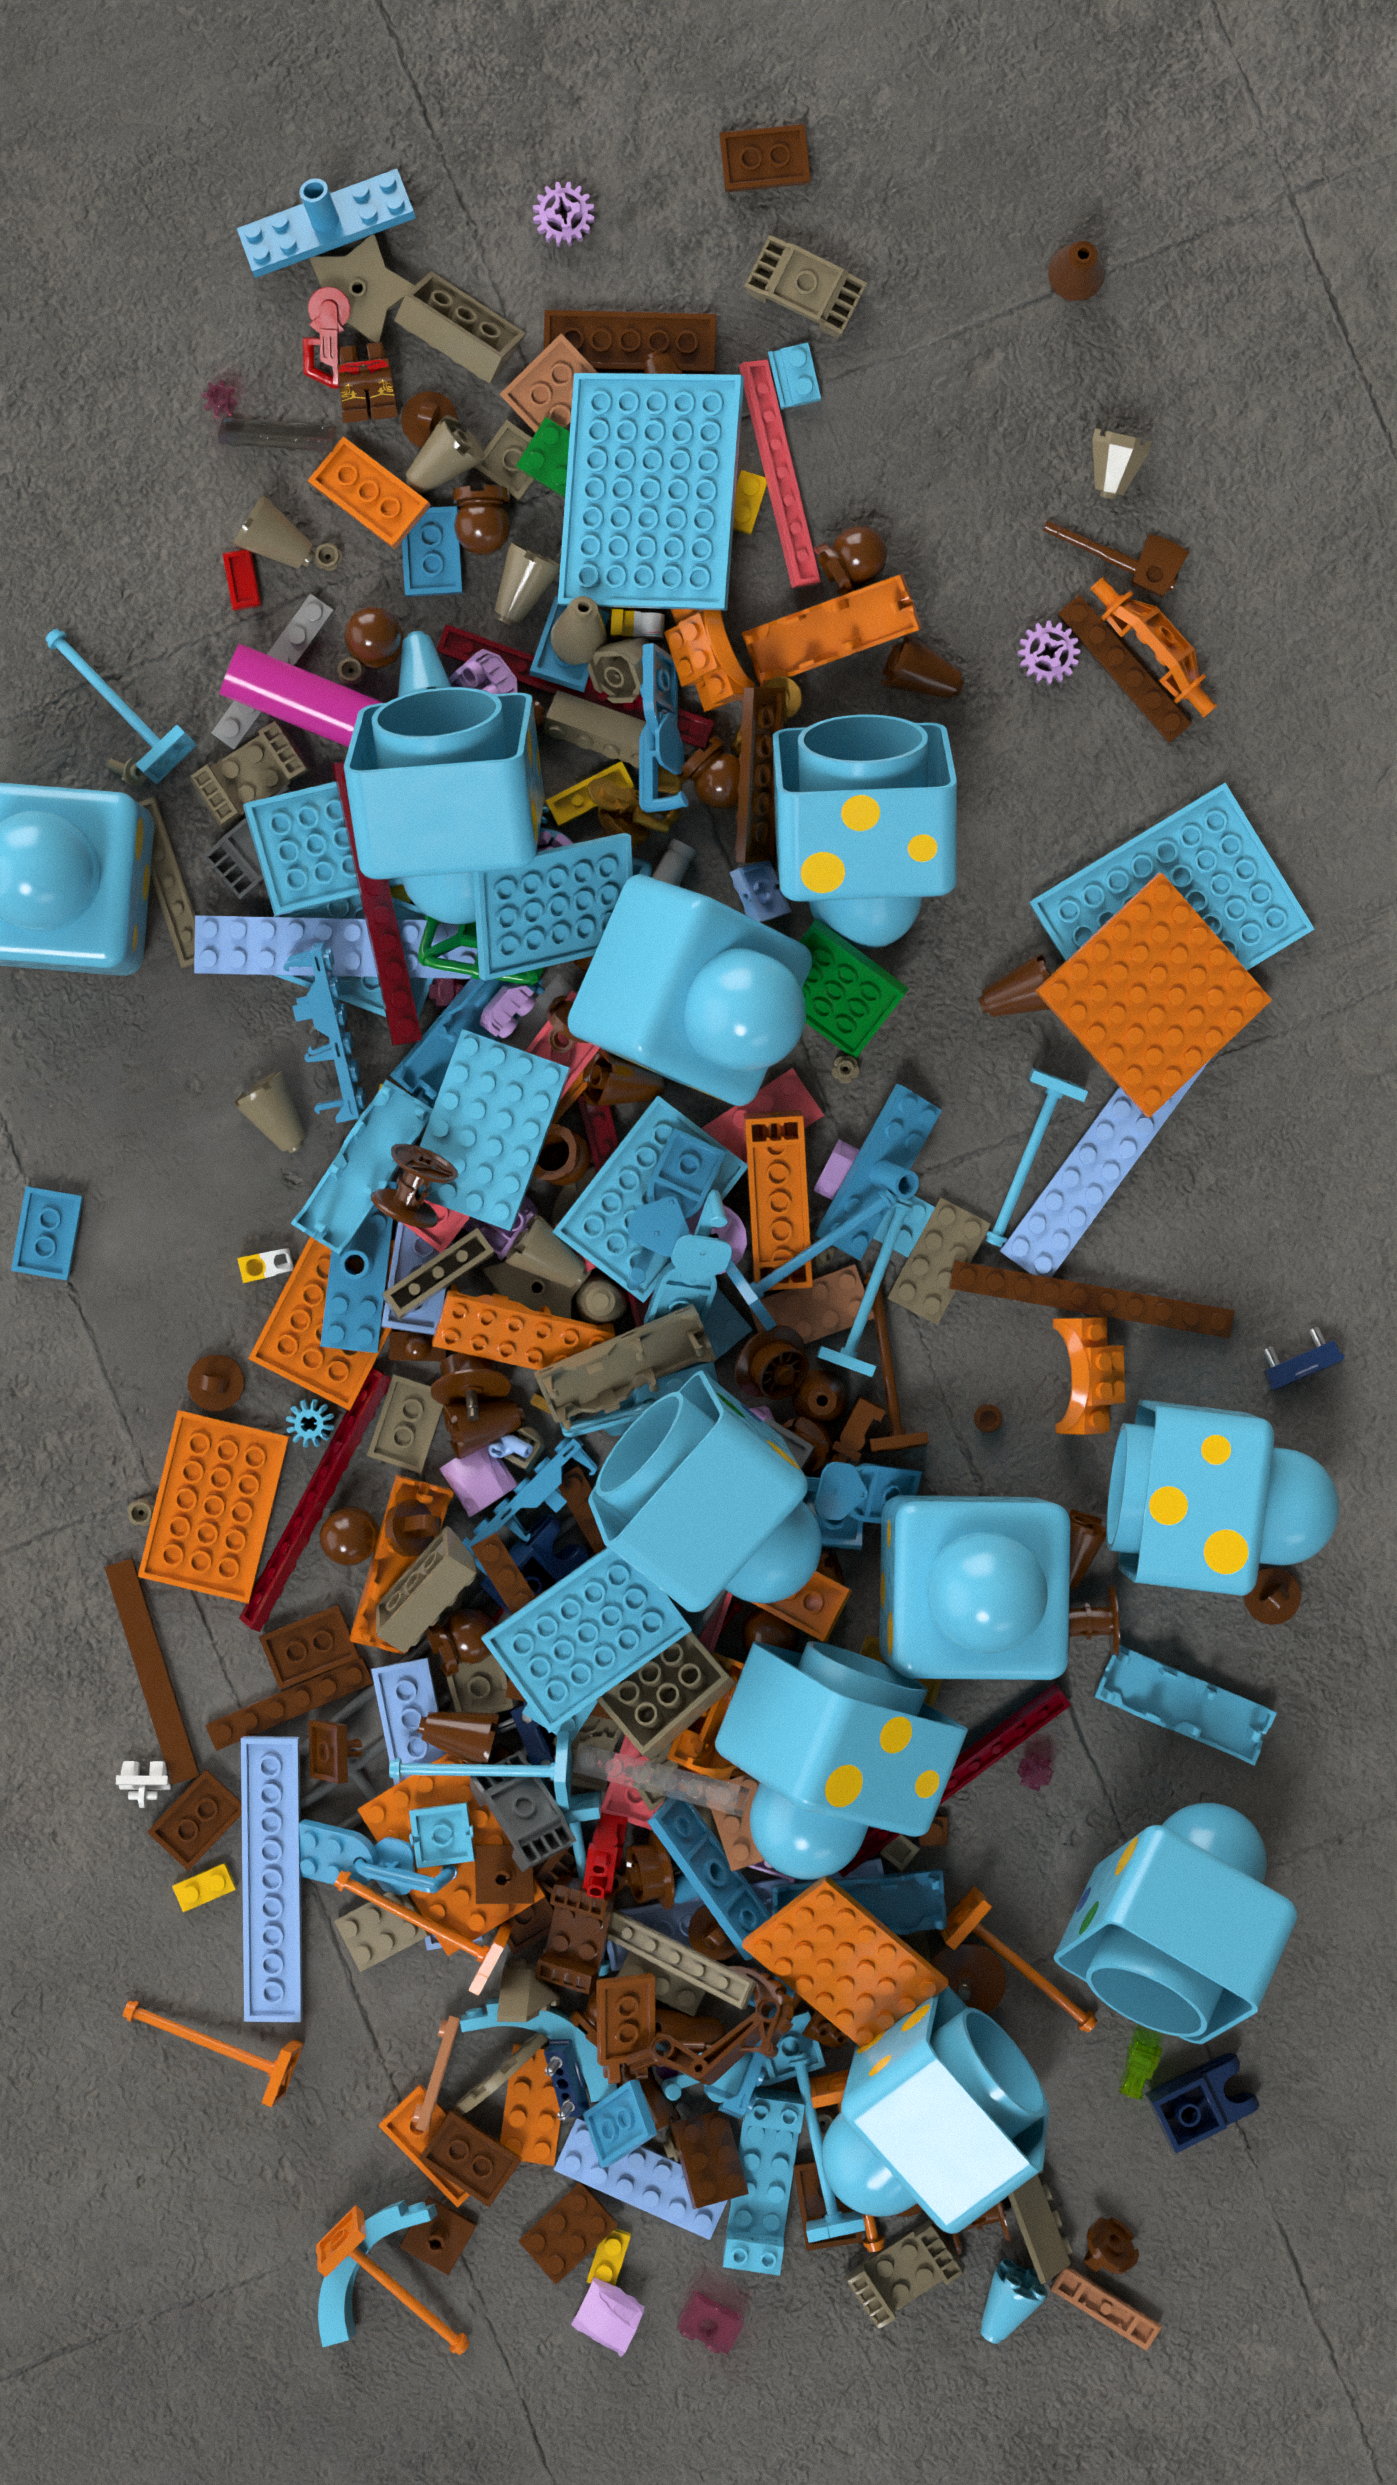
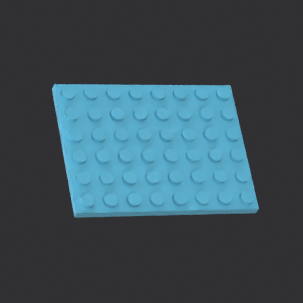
M574 373L558 591L559 605L568 606L573 599L586 596L593 599L597 607L727 610L744 377L742 375Z
M1226 783L1029 902V905L1064 962L1158 873L1165 875L1246 970H1249L1314 930V927Z

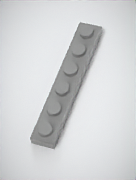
M310 594L267 655L297 666L335 611ZM233 701L211 734L236 751L263 712Z

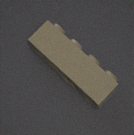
M557 690L546 716L543 733L549 734L558 740L563 739L577 744L580 748L602 753L608 758L622 760L639 768V737L646 722Z
M476 1228L382 1293V1297L397 1319L401 1320L493 1256L494 1250L480 1230Z

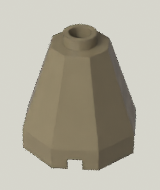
M1095 428L1092 437L1095 489L1101 490L1099 496L1116 500L1117 494L1124 495L1147 457L1152 441L1144 440V444L1140 445V438L1105 431L1104 436H1100L1101 430Z
M633 637L601 646L595 652L593 660L587 667L594 689L600 694L603 691L609 695L607 699L612 703H632L641 693L640 686L643 683V645L651 643L644 637Z

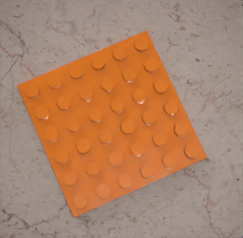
M1158 873L1035 990L1145 1117L1148 1118L1164 1105L1272 1001L1163 873Z

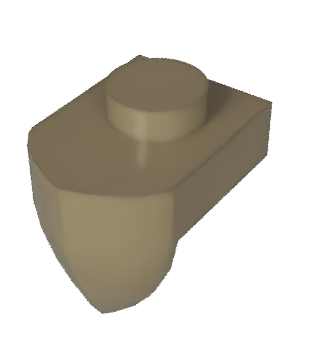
M522 1427L517 1430L518 1434L516 1437L532 1445V1453L527 1458L517 1453H512L504 1458L530 1473L546 1445L542 1435L536 1429Z

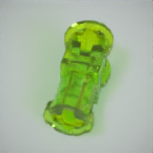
M1133 2037L1128 2048L1124 2066L1127 2074L1123 2086H1119L1118 2089L1120 2093L1134 2099H1143L1142 2090L1146 2078L1151 2079L1153 2072L1158 2066L1162 2052L1161 2046L1156 2045L1152 2047L1139 2042L1138 2038Z

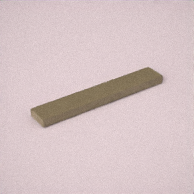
M152 797L138 802L152 814L154 819L150 874L181 968L184 969L194 965L195 913L157 798Z
M613 1908L614 1912L608 1940L740 2009H746L756 1986V1981Z

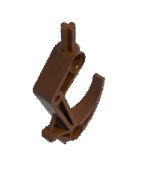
M727 1966L757 1982L753 1990L756 2006L755 2013L714 2045H709L707 2041L675 2040L666 2034L658 2035L651 2042L650 2048L628 2055V2059H626L627 2065L630 2067L631 2072H635L656 2064L658 2067L664 2066L681 2072L705 2085H712L747 2052H761L770 2059L777 2056L779 2051L777 2044L781 2036L787 2033L794 2025L791 2023L795 2006L794 2000L791 1996L785 1995L787 1988L781 1981L775 1980L773 1975L752 1967ZM777 2007L776 2014L769 2018L770 2011ZM760 2040L762 2041L760 2047L755 2046ZM671 2045V2051L668 2055L664 2056L665 2049Z

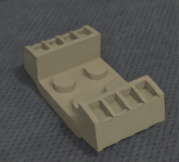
M769 235L744 288L747 294L765 304L769 299L820 324V331L838 338L842 335L867 283L823 258L794 244L784 242Z
M274 721L258 731L259 736L213 766L205 765L190 776V782L220 828L245 815L244 803L273 797L285 786L289 787L312 770L282 722Z
M930 2219L922 2225L909 2230L880 2251L865 2259L859 2266L843 2276V2278L874 2325L880 2329L896 2319L895 2311L941 2281H944L947 2286L964 2273L965 2264L944 2232Z

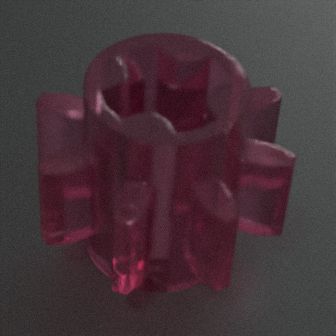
M220 380L219 385L214 386L209 382L208 392L201 393L202 398L209 401L203 407L206 411L213 408L216 418L220 416V413L224 412L230 416L231 411L229 409L231 406L238 405L237 400L231 398V395L235 393V389L233 386L226 389L223 380ZM220 394H223L225 400L222 399L219 401V404H216L214 398H219Z
M436 978V985H429V998L436 999V1007H447L463 989V985H457V979Z
M1031 1753L1030 1758L1021 1760L1022 1762L1017 1771L1022 1778L1021 1785L1036 1791L1040 1790V1786L1049 1785L1054 1773L1048 1766L1050 1764L1049 1759Z

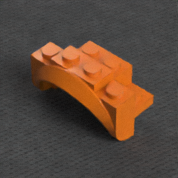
M671 609L676 627L665 631L664 634L681 686L696 685L704 712L715 710L732 701L742 700L744 687L756 686L745 674L733 652L725 630L721 610Z
M1107 1317L1052 1318V1327L1061 1334L1065 1341L1071 1365L1070 1402L1064 1418L1055 1425V1433L1080 1435L1106 1433L1105 1431H1110L1109 1405L1125 1403L1124 1345H1108Z
M710 1651L738 1683L745 1664ZM736 1685L674 1739L667 1759L728 1784L732 1771L737 1766L718 1753L715 1747V1740ZM706 1744H709V1746H708V1747L706 1748V1750L703 1752V1750H704V1748H705V1745H706Z

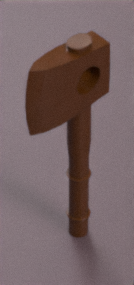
M1048 520L1043 529L1044 532L1055 536V538L1073 544L1110 564L1134 574L1131 582L1132 585L1163 598L1167 590L1172 592L1178 579L1176 575L1190 553L1168 539L1148 534L1140 558L1137 560Z

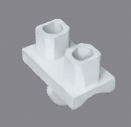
M124 1761L121 1775H116V1785H119L120 1790H139L128 1792V1799L138 1800L139 1808H146L147 1800L158 1799L157 1791L148 1790H171L172 1786L166 1764L163 1761L150 1762L149 1776H139V1762Z

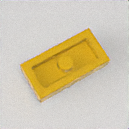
M741 470L736 485L733 530L749 535L752 534L767 487L765 477Z
M224 1862L174 1884L172 1888L182 1911L186 1912L236 1890L237 1886L227 1863Z
M615 2229L597 2246L586 2282L591 2283L593 2277L613 2286L616 2285L631 2233Z

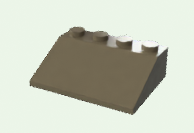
M690 1631L596 1700L638 1751L646 1758L652 1760L733 1688L737 1682L699 1638Z

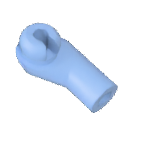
M506 1435L491 1443L488 1448L489 1454L495 1458L505 1457L512 1453H517L527 1458L533 1450L532 1445L514 1435Z

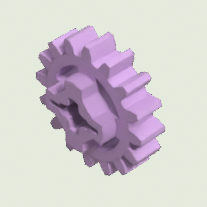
M556 182V189L553 191L548 186L545 187V197L537 195V201L540 205H533V212L539 215L534 216L533 221L534 224H541L537 228L539 235L547 233L545 237L546 242L549 243L555 238L557 246L560 247L562 240H566L570 247L572 246L573 238H576L579 242L583 241L582 232L590 234L591 230L587 223L591 224L595 221L594 216L589 214L595 211L594 204H587L590 201L589 194L581 196V186L572 190L571 182H567L565 188H561L560 183ZM566 197H570L576 200L577 202L572 203L571 201L566 199ZM555 199L556 201L554 202L553 206L551 208H547L549 203ZM561 204H563L564 210L567 213V224L564 223V219L560 215ZM577 220H581L579 225L572 230V227L575 224V222ZM555 225L556 227L561 229L562 232L554 230L550 226Z
M1047 621L1045 628H1042L1037 623L1035 624V632L1029 629L1025 632L1028 640L1021 639L1019 642L1024 647L1023 650H1019L1017 656L1024 657L1019 666L1020 668L1026 666L1029 668L1026 673L1027 677L1033 673L1037 675L1036 683H1039L1042 678H1046L1047 685H1050L1054 677L1060 683L1063 681V673L1067 676L1073 673L1069 666L1076 667L1079 663L1073 658V656L1080 654L1079 649L1073 648L1077 644L1078 639L1073 638L1070 640L1069 635L1072 630L1061 631L1062 623L1060 622L1056 628H1052L1051 621ZM1049 635L1057 636L1061 641L1053 640ZM1036 639L1038 649L1033 654H1030L1031 644ZM1045 647H1047L1048 650H1057L1052 656V659H1050L1048 655L1040 656L1041 654H1043ZM1067 651L1066 663L1061 667L1060 655ZM1036 665H1043L1047 667L1049 671L1041 670Z

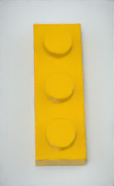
M622 761L545 800L559 827L599 807L593 802L587 791L588 785L593 779H608L615 782L621 788H635Z

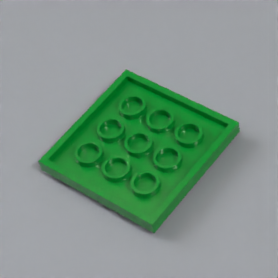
M815 919L799 941L809 949L812 955V967L802 988L806 1002L805 1023L849 1056L856 1059L909 988L818 919Z

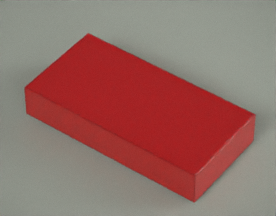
M244 549L222 553L232 610L238 611L260 607L261 600L252 552Z

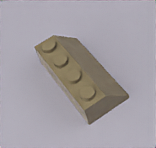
M432 271L405 294L394 320L403 326L406 331L415 334L426 341L429 346L438 349L455 363L461 364L478 378L488 383H491L504 370L526 335L525 332Z
M445 1526L440 1534L437 1535L375 1605L377 1637L403 1653L411 1645L415 1646L420 1641L423 1632L428 1626H433L438 1621L440 1613L445 1607L451 1606L456 1601L458 1593L463 1587L469 1586L476 1577L475 1558L448 1526Z
M1036 2174L1008 2195L1039 2281L1041 2284H1044L1070 2265L1068 2255L1073 2252L1067 2237L1061 2238L1058 2228L1063 2227L1057 2210L1051 2212L1048 2201L1053 2200L1049 2187L1047 2183L1041 2185L1039 2176Z

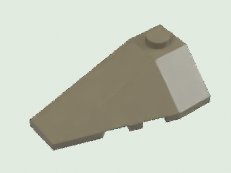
M511 1959L510 1963H505L503 1967L497 2022H528L539 2016V2011L550 2010V2004L551 2006L559 2005L561 1992L551 1982L535 1978L537 1967L534 1964L527 1963L525 1959Z

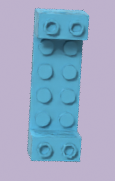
M754 2087L752 2095L757 2097L751 2113L744 2114L738 2148V2155L749 2194L731 2199L723 2251V2267L780 2276L784 2252V2232L794 2170L793 2165L795 2163L798 2136L802 2129L805 2103L802 2102L801 2093Z

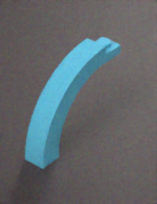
M490 1998L486 2003L487 2011H483L481 2007L472 2008L461 2016L462 2032L497 2026H514L536 2031L550 2039H571L577 2062L588 2086L591 2102L602 2101L618 2089L617 2083L608 2084V2078L603 2077V2066H600L597 2062V2047L585 2038L589 2032L581 2024L575 2027L570 2021V2015L550 2005V2010L539 2011V2016L528 2022H497L499 1998Z
M403 2200L385 2207L365 2220L366 2238L357 2247L367 2255L374 2244L384 2236L406 2227L431 2221L438 2215L435 2204L425 2206V2202H419L409 2206L407 2209L406 2202ZM349 2255L327 2277L324 2276L318 2307L319 2333L322 2347L348 2341L357 2334L353 2318L352 2294L360 2265Z

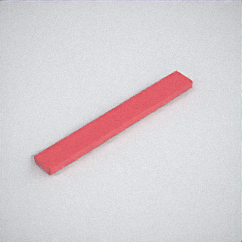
M768 360L743 362L739 365V369L744 377V390L791 587L816 585L821 580Z

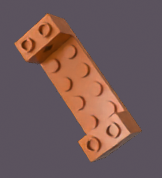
M801 1110L743 1114L744 1140L747 1148L752 1237V1282L755 1281V1283H758L810 1247L804 1118ZM811 1260L768 1290L813 1287Z

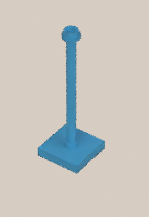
M888 1189L884 1192H878L879 1199L758 1283L754 1281L748 1284L732 1259H730L725 1269L726 1273L767 1332L777 1324L759 1300L764 1296L763 1293L886 1207L891 1211L897 1202Z

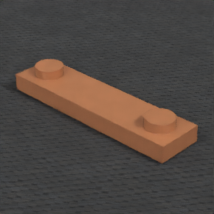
M449 2015L447 2021L443 2019L441 2021L437 2036L442 2037V2041L422 2105H416L412 2121L417 2122L416 2129L425 2132L429 2127L460 2020L454 2016Z
M1070 2266L1058 2273L1049 2287L1052 2292L1148 2351L1162 2328L1160 2323Z

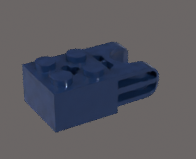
M552 1514L541 1516L525 1533L526 1536L530 1533V1540L523 1541L520 1539L509 1551V1554L535 1596L552 1587L580 1567L588 1558L587 1550L579 1544H569L559 1553H553V1541L560 1532L561 1526L559 1520ZM487 1575L480 1585L511 1616L512 1613Z
M1223 2054L1145 2093L1169 2146L1176 2154L1226 2129L1228 2125L1252 2114L1258 2109L1259 2102L1257 2097L1249 2092H1242L1233 2096L1224 2094V2084L1232 2075L1240 2070V2061L1236 2054ZM1185 2108H1187V2111H1188V2112L1185 2113V2114H1182V2111H1183Z

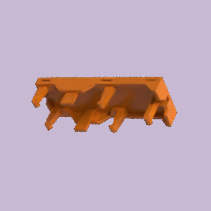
M902 573L744 631L741 634L748 653L752 658L760 687H763L773 677H790L918 631L922 629V625L906 579Z
M452 1284L443 1304L441 1317L432 1339V1346L540 1370L614 1338L615 1331L613 1324L610 1323L593 1325L551 1315L550 1309L546 1305L541 1306L538 1312L529 1309L520 1302L509 1300L508 1296L493 1293L492 1296L482 1295L474 1297L459 1293L460 1288L456 1284Z
M400 1475L395 1476L349 1640L351 1642L378 1647L403 1655L406 1654V1652H401L377 1637L375 1605L419 1556L403 1557L393 1550L392 1547H395L392 1539L387 1538L385 1534L386 1516L389 1509L395 1507L399 1501L415 1499L424 1503L433 1516L441 1518V1531L447 1507L454 1494V1491L450 1488Z

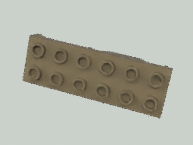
M691 1304L534 1372V1375L555 1423L561 1422L565 1430H570L573 1424L568 1418L581 1412L596 1413L603 1409L606 1414L621 1408L619 1402L626 1400L636 1388L649 1383L650 1391L657 1392L659 1391L657 1379L698 1361L713 1362L717 1359L704 1332L699 1314L694 1305Z

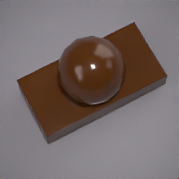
M390 1332L389 1360L442 1362L447 1358V1349L432 1346L434 1335Z

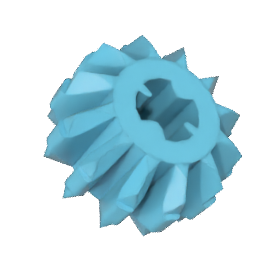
M317 1399L312 1400L310 1409L307 1401L302 1400L300 1401L302 1411L296 1406L291 1408V1411L297 1417H286V1421L295 1423V1426L287 1428V1432L297 1431L298 1434L293 1438L295 1443L304 1437L303 1447L309 1446L311 1438L315 1447L321 1445L319 1436L326 1441L330 1439L329 1434L324 1429H335L333 1424L326 1423L327 1420L334 1418V1414L331 1413L324 1416L323 1413L327 1410L328 1405L324 1404L318 1410ZM305 1417L308 1419L315 1417L317 1422L314 1424L317 1425V1428L306 1429L304 1426L307 1424V1422H304Z

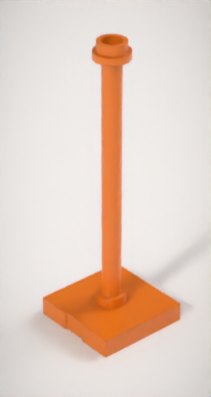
M341 1870L333 1885L338 1888V1891L342 1892L343 1888L477 1957L476 1961L480 1962V1965L468 1991L479 1996L506 1945L513 1928L512 1925L503 1922L489 1947L486 1945L481 1947L350 1878L351 1872Z
M974 1885L947 1916V1928L943 1930L938 1929L945 1943L955 1950L972 1931L1078 2021L1077 2027L1081 2031L1090 2032L1098 2021L1092 2011L1085 2013L979 1923L992 1906L986 1899L985 1894Z
M128 2001L123 2012V2017L127 2018V2021L133 2022L134 2019H138L269 2073L268 2077L271 2078L262 2099V2104L273 2107L285 2096L303 2049V2042L293 2039L281 2049L278 2059L271 2062L139 2008L140 2002Z
M850 2069L809 2078L813 2109L837 2104L839 2113L841 2112V2103ZM863 2214L867 2235L863 2239V2245L867 2248L868 2252L880 2251L884 2247V2236L878 2234L874 2216Z
M355 2205L316 2244L317 2270L327 2277L349 2255L449 2342V2350L452 2353H457L458 2355L464 2353L470 2343L464 2333L457 2335L357 2247L366 2238L364 2212Z

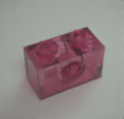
M694 2289L677 2319V2328L680 2329L679 2332L684 2337L690 2340L697 2338L704 2342L705 2347L716 2354L722 2352L728 2355L744 2325V2316ZM705 2320H713L717 2325L714 2329L707 2330L701 2324Z

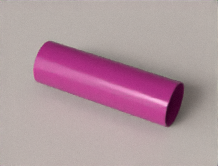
M240 643L230 662L219 695L346 747L350 745L358 712L366 706L383 703Z

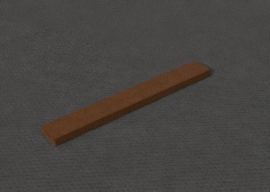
M130 1558L104 1567L171 1784L199 1777V1768L138 1577L134 1559Z

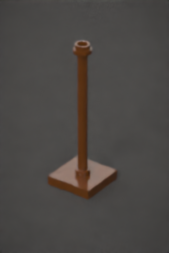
M872 1273L865 1274L864 1285H868ZM885 1277L882 1278L881 1283L885 1282ZM880 1284L873 1303V1313L891 1431L888 1432L889 1437L870 1439V1454L923 1447L929 1443L927 1431L906 1434V1429L902 1430Z

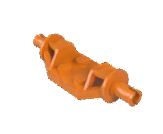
M1102 577L1090 588L1107 607L1101 619L1103 621L1107 619L1120 637H1123L1134 628L1137 638L1143 644H1148L1155 652L1157 661L1170 669L1159 681L1175 697L1174 702L1177 704L1182 699H1188L1203 718L1207 716L1218 705L1200 687L1202 685L1201 682L1207 676L1205 674L1199 676L1195 649L1158 607L1130 599L1133 596L1132 591L1120 596L1105 580L1106 578Z

